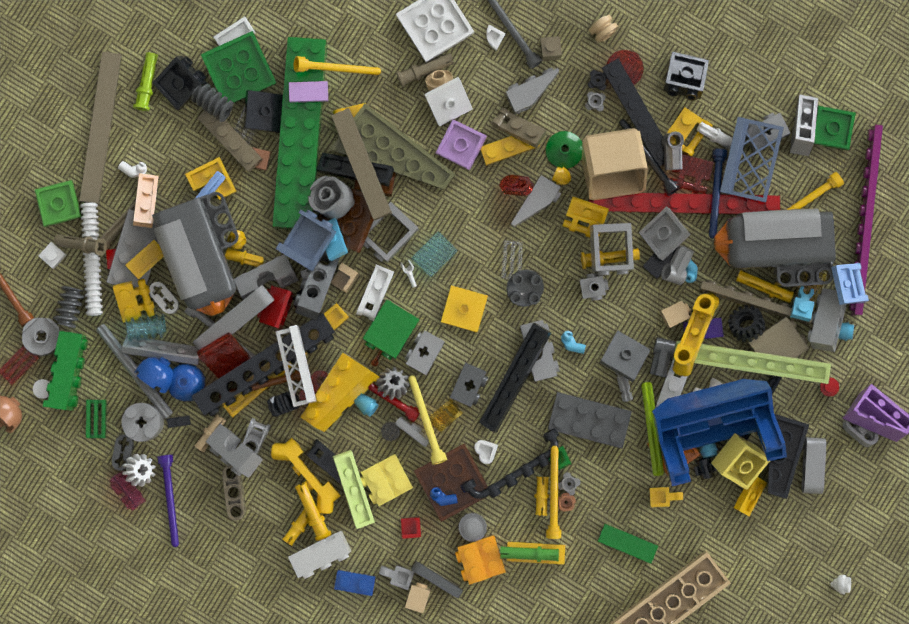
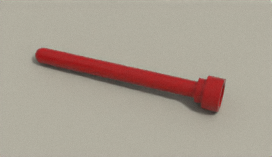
M373 383L368 386V390L403 411L408 420L411 422L416 421L420 414L418 407H409L395 397L393 400H390L389 395L383 397L384 392H378V386Z

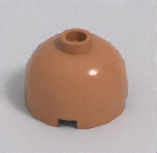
M0 396V428L4 425L7 427L5 431L12 433L22 420V411L19 408L20 403L14 397Z

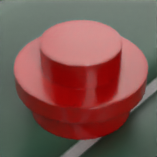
M829 377L828 384L820 383V391L825 396H834L839 391V383L836 379Z

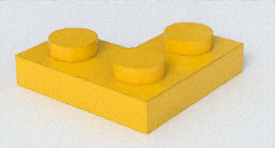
M220 157L185 174L194 192L205 187L217 171L226 178L215 192L221 193L224 198L237 192Z

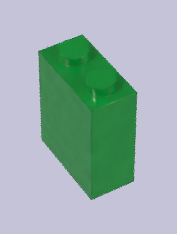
M386 300L363 337V340L366 341L364 345L372 350H375V348L381 350V355L388 360L392 358L396 360L420 319L391 301Z

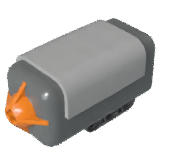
M212 192L153 214L152 217L156 225L154 232L180 300H185L186 305L190 309L210 316L224 312L236 291V284L223 249L236 244L239 238L224 196L219 192ZM219 195L222 202L219 206L211 204L212 196ZM219 214H227L229 220L226 224L218 222ZM231 231L235 234L236 238L233 242L225 240L224 235L226 232Z
M818 208L739 213L736 217L725 221L724 226L714 237V248L731 269L774 267V280L777 285L782 287L829 284L833 280L831 267H833L836 259L832 211L819 212ZM822 270L827 273L825 281H821L819 278V273ZM803 271L808 274L806 282H802L799 278ZM782 273L788 274L789 280L787 283L781 282L780 276Z

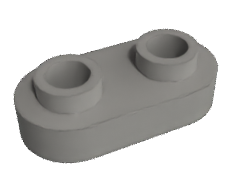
M845 419L843 420L844 430L862 446L871 447L878 441L877 433Z

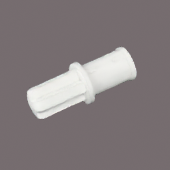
M703 122L697 127V131L709 137L711 142H716L727 149L731 147L733 137L724 134L719 128L714 129Z

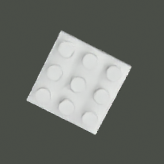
M418 0L396 14L426 63L474 34V30L455 0Z

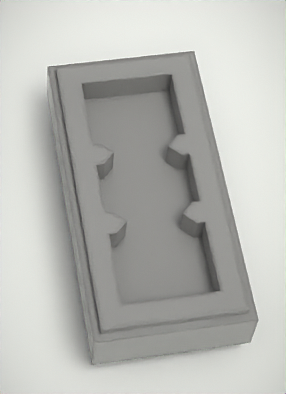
M402 416L396 421L398 427L422 446L426 447L429 444L428 437L421 432L422 428L414 422L411 424Z

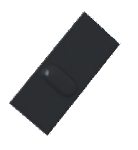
M190 415L168 418V428L191 425Z

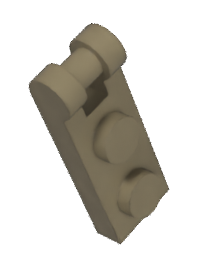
M503 107L499 110L497 118H494L491 122V125L496 129L535 148L538 147L546 135L545 129L510 113ZM505 119L508 120L507 124L503 123Z

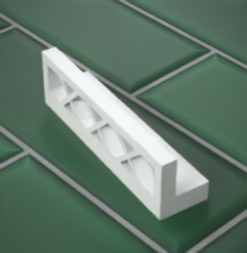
M294 325L288 329L275 331L293 407L317 402L299 326ZM291 332L292 343L290 346H287L282 342L281 335ZM290 350L296 354L297 361L294 365L287 362L286 359ZM294 369L298 370L301 375V380L298 384L291 380V374ZM301 388L305 392L306 400L297 402L295 394Z

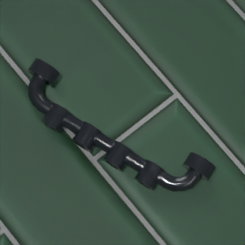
M556 428L542 435L545 442L550 441L551 447L559 446L556 438L559 433ZM551 447L535 459L489 485L483 491L474 489L477 484L473 478L460 485L463 493L468 492L471 497L476 499H483L489 495L491 498H494L502 493L500 490L502 487L507 485L508 488L516 485L518 483L516 479L523 475L524 478H527L535 473L533 468L540 465L543 468L550 464Z

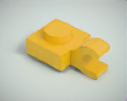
M669 487L649 488L650 507H669L670 501L683 500V492L669 493Z

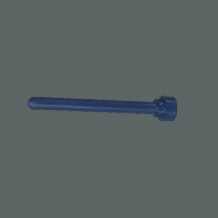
M719 148L712 150L715 170L709 237L711 239H714L717 234L722 167L725 160H727L728 154L727 150Z

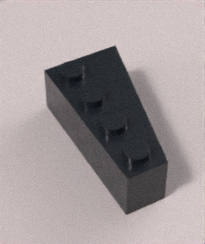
M775 414L785 441L787 457L769 462L767 494L787 499L809 424Z

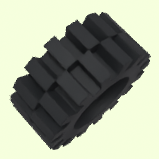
M744 305V309L740 306L738 307L739 311L733 310L734 315H729L728 324L734 338L736 337L738 341L742 340V342H746V339L752 342V338L756 340L758 339V334L760 336L763 334L762 330L765 331V321L758 308L755 309L752 305L749 308L748 305ZM746 320L754 321L748 327H740L741 323Z

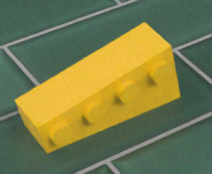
M342 353L315 394L317 402L309 403L301 418L315 428L325 432L342 415V412L347 407H351L355 403L354 400L361 393L364 394L369 389L368 386L373 381L376 382L380 376L345 353Z

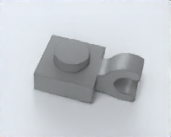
M381 565L379 574L391 578L390 584L408 590L414 571L396 565L395 570Z

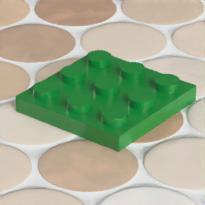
M253 31L201 54L217 91L222 93V97L226 96L228 101L232 100L236 103L246 98L247 90L260 92L277 84Z

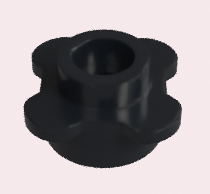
M592 70L588 87L591 89L599 88L601 91L605 90L607 78L604 72Z

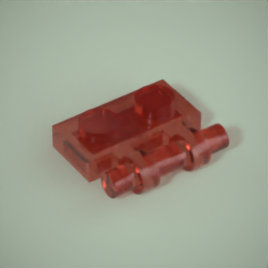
M682 154V170H672L673 173L679 174L678 179L671 177L670 179L679 184V190L683 188L691 190L695 194H698V192L706 194L707 187L702 186L701 181L710 180L714 162ZM688 176L695 178V182H686L684 181V177Z

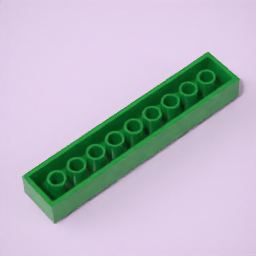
M288 37L273 214L274 229L292 230L301 216L299 214L300 209L304 212L310 210L314 213V209L310 206L308 199L311 194L310 188L317 180L323 102L290 103L289 82L325 81V70L308 69L304 72H295L293 63L296 56L305 57L312 62L326 63V39Z

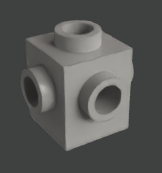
M598 272L587 274V278L580 279L583 299L591 298V301L603 299L602 295H606L605 290H609L607 279H603V276H598ZM594 283L598 284L596 290L591 289V285Z

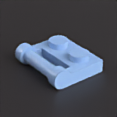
M860 263L831 267L840 305L869 301L868 295H865L860 273L862 269Z

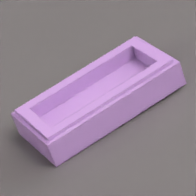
M328 81L289 82V102H328Z

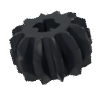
M290 391L272 397L267 401L269 412L274 417L286 414L300 407H293ZM296 393V394H295L296 401L299 402L300 399H299V396H298L297 393Z

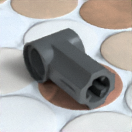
M656 338L650 374L666 378L676 341Z

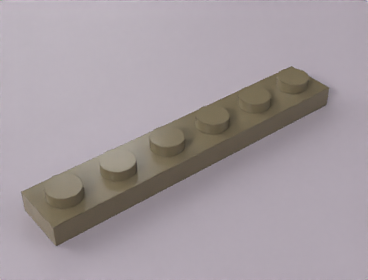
M712 280L702 281L698 289L699 292L712 293L719 298L741 305H748V307L752 305L755 309L758 308L761 311L783 318L788 317V319L791 318L793 321L806 325L812 323L814 316L812 315L809 322L790 317L792 308H790L791 305L782 302L776 304L767 297H761V299L753 297L754 294L751 292H737L734 287L727 285L721 287Z

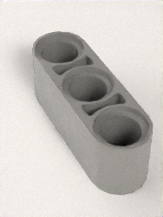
M805 438L802 493L823 494L826 460L825 438Z

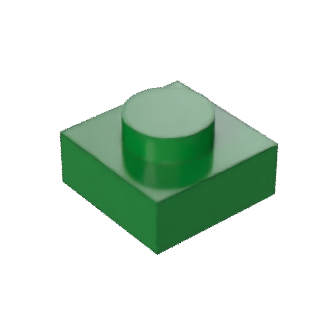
M564 446L558 448V471L572 465Z

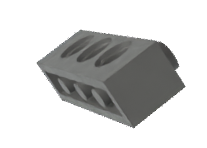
M325 250L314 270H306L309 275L308 278H303L300 286V289H303L302 294H297L294 305L297 308L295 313L317 321L340 257L331 261L328 259ZM320 261H324L328 265H322ZM314 277H318L322 281H316L314 280ZM307 294H313L315 298H310Z

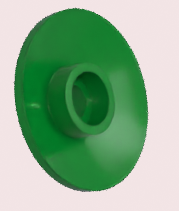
M560 131L552 135L546 144V156L549 162L555 167H565L566 169L576 166L582 159V141L580 138L569 131ZM562 146H567L569 150L563 152L561 148Z

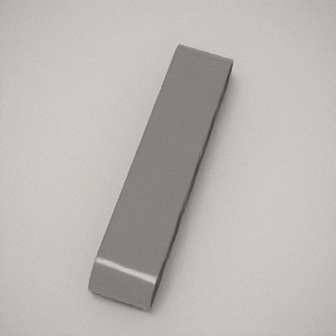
M261 285L195 339L193 344L204 357L207 356L271 304L274 298Z

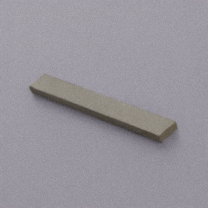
M102 52L80 202L100 203L122 60L121 54Z

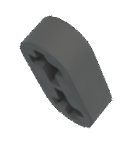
M126 434L116 438L113 451L112 465L119 471L126 470V468L123 466L119 467V463H116L117 459H120L121 454H124L123 460L128 464L126 459L132 457L134 440L127 437ZM126 437L129 445L125 446V450L122 451L123 445L120 444V440H124Z

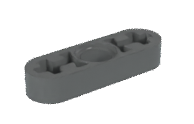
M415 561L411 568L418 575L458 599L464 591L418 561Z

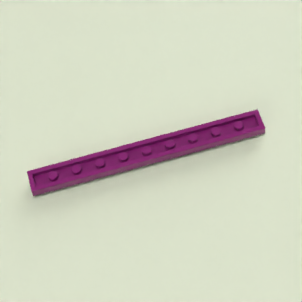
M876 124L869 129L867 135L870 145L865 153V159L868 160L867 167L864 168L863 178H866V182L861 190V197H864L863 205H860L859 216H862L861 224L859 223L857 227V235H860L859 243L857 242L855 246V254L858 255L857 261L854 264H861L862 269L860 273L864 290L866 288L883 125ZM864 303L849 304L851 316L863 315Z

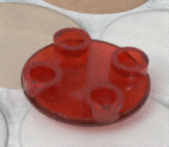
M619 50L613 53L606 65L619 58L633 85L637 84L641 80L644 71L643 62L639 55L630 50Z

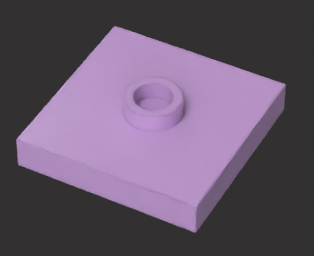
M452 120L436 154L470 170L487 136L458 121Z

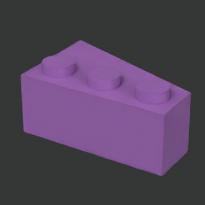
M872 384L859 393L842 418L895 442L909 433V414Z

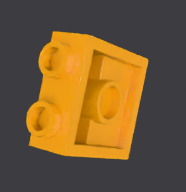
M494 535L457 547L458 551L455 552L458 563L462 562L464 570H461L464 582L468 581L469 585L506 573L502 559H500V552Z

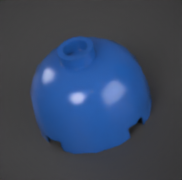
M149 357L143 360L134 371L138 373V378L153 389L155 387L161 388L159 391L161 393H166L169 390L174 377L173 370L169 366L171 363L164 357L160 359Z
M180 364L172 369L174 377L169 392L179 401H194L192 395L205 388V376L202 370L195 365Z

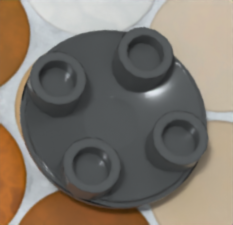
M528 269L517 271L507 282V295L511 302L518 306L535 305L539 303L544 291L543 280L535 271Z

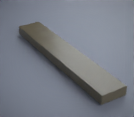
M347 108L331 115L373 220L375 221L392 214L350 109Z

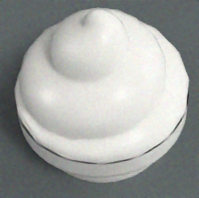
M839 575L830 585L840 594L850 593L851 578L846 577V575Z

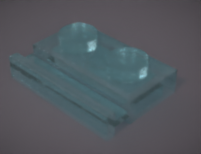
M438 231L411 259L431 278L458 250Z

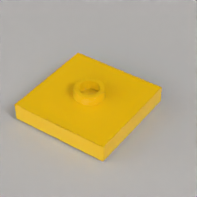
M451 285L441 323L478 333L488 296Z

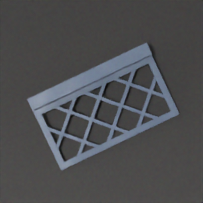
M741 117L737 118L720 192L762 202L767 201L784 127ZM749 124L757 125L761 132L751 138L747 132ZM760 126L768 127V128L765 129V130H762V128H761ZM771 128L779 130L777 138L770 142L765 132ZM763 134L768 144L758 149L753 140ZM751 141L756 151L746 156L743 148L744 145ZM770 146L774 152L773 157L766 161L760 151ZM758 153L763 163L754 168L749 158ZM747 160L752 170L742 175L739 171V165ZM766 165L769 174L761 180L756 170ZM754 172L759 182L749 187L744 177ZM742 179L747 189L741 193L733 191L735 183ZM760 183L765 189L763 198L755 196L751 190ZM750 191L752 195L745 194V192Z

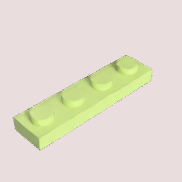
M349 450L332 456L356 529L375 523L352 451Z

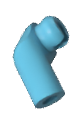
M690 260L686 268L687 277L685 281L687 283H693L697 279L698 267Z
M565 331L561 336V341L566 350L584 354L586 345L576 343L573 333Z

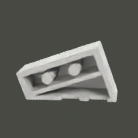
M341 530L290 555L288 558L297 577L303 576L306 579L314 575V570L320 568L322 571L332 566V561L338 559L340 562L348 558L351 549Z

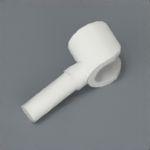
M408 260L410 265L405 268L401 262L400 266L407 273L412 288L416 287L417 285L412 273L414 269L413 264Z

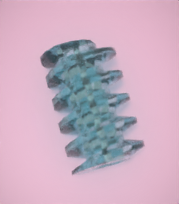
M164 314L161 315L160 320L157 315H154L152 321L149 315L146 316L145 321H143L141 316L138 317L137 322H135L133 317L130 318L129 323L126 320L129 342H132L133 336L136 337L137 341H140L141 335H143L145 340H148L149 334L155 339L157 333L160 338H163L164 332H166Z

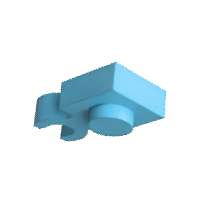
M801 286L798 290V297H795L790 317L809 322L814 307V302L809 300L814 294V289H811L809 294H805L803 292L804 286Z

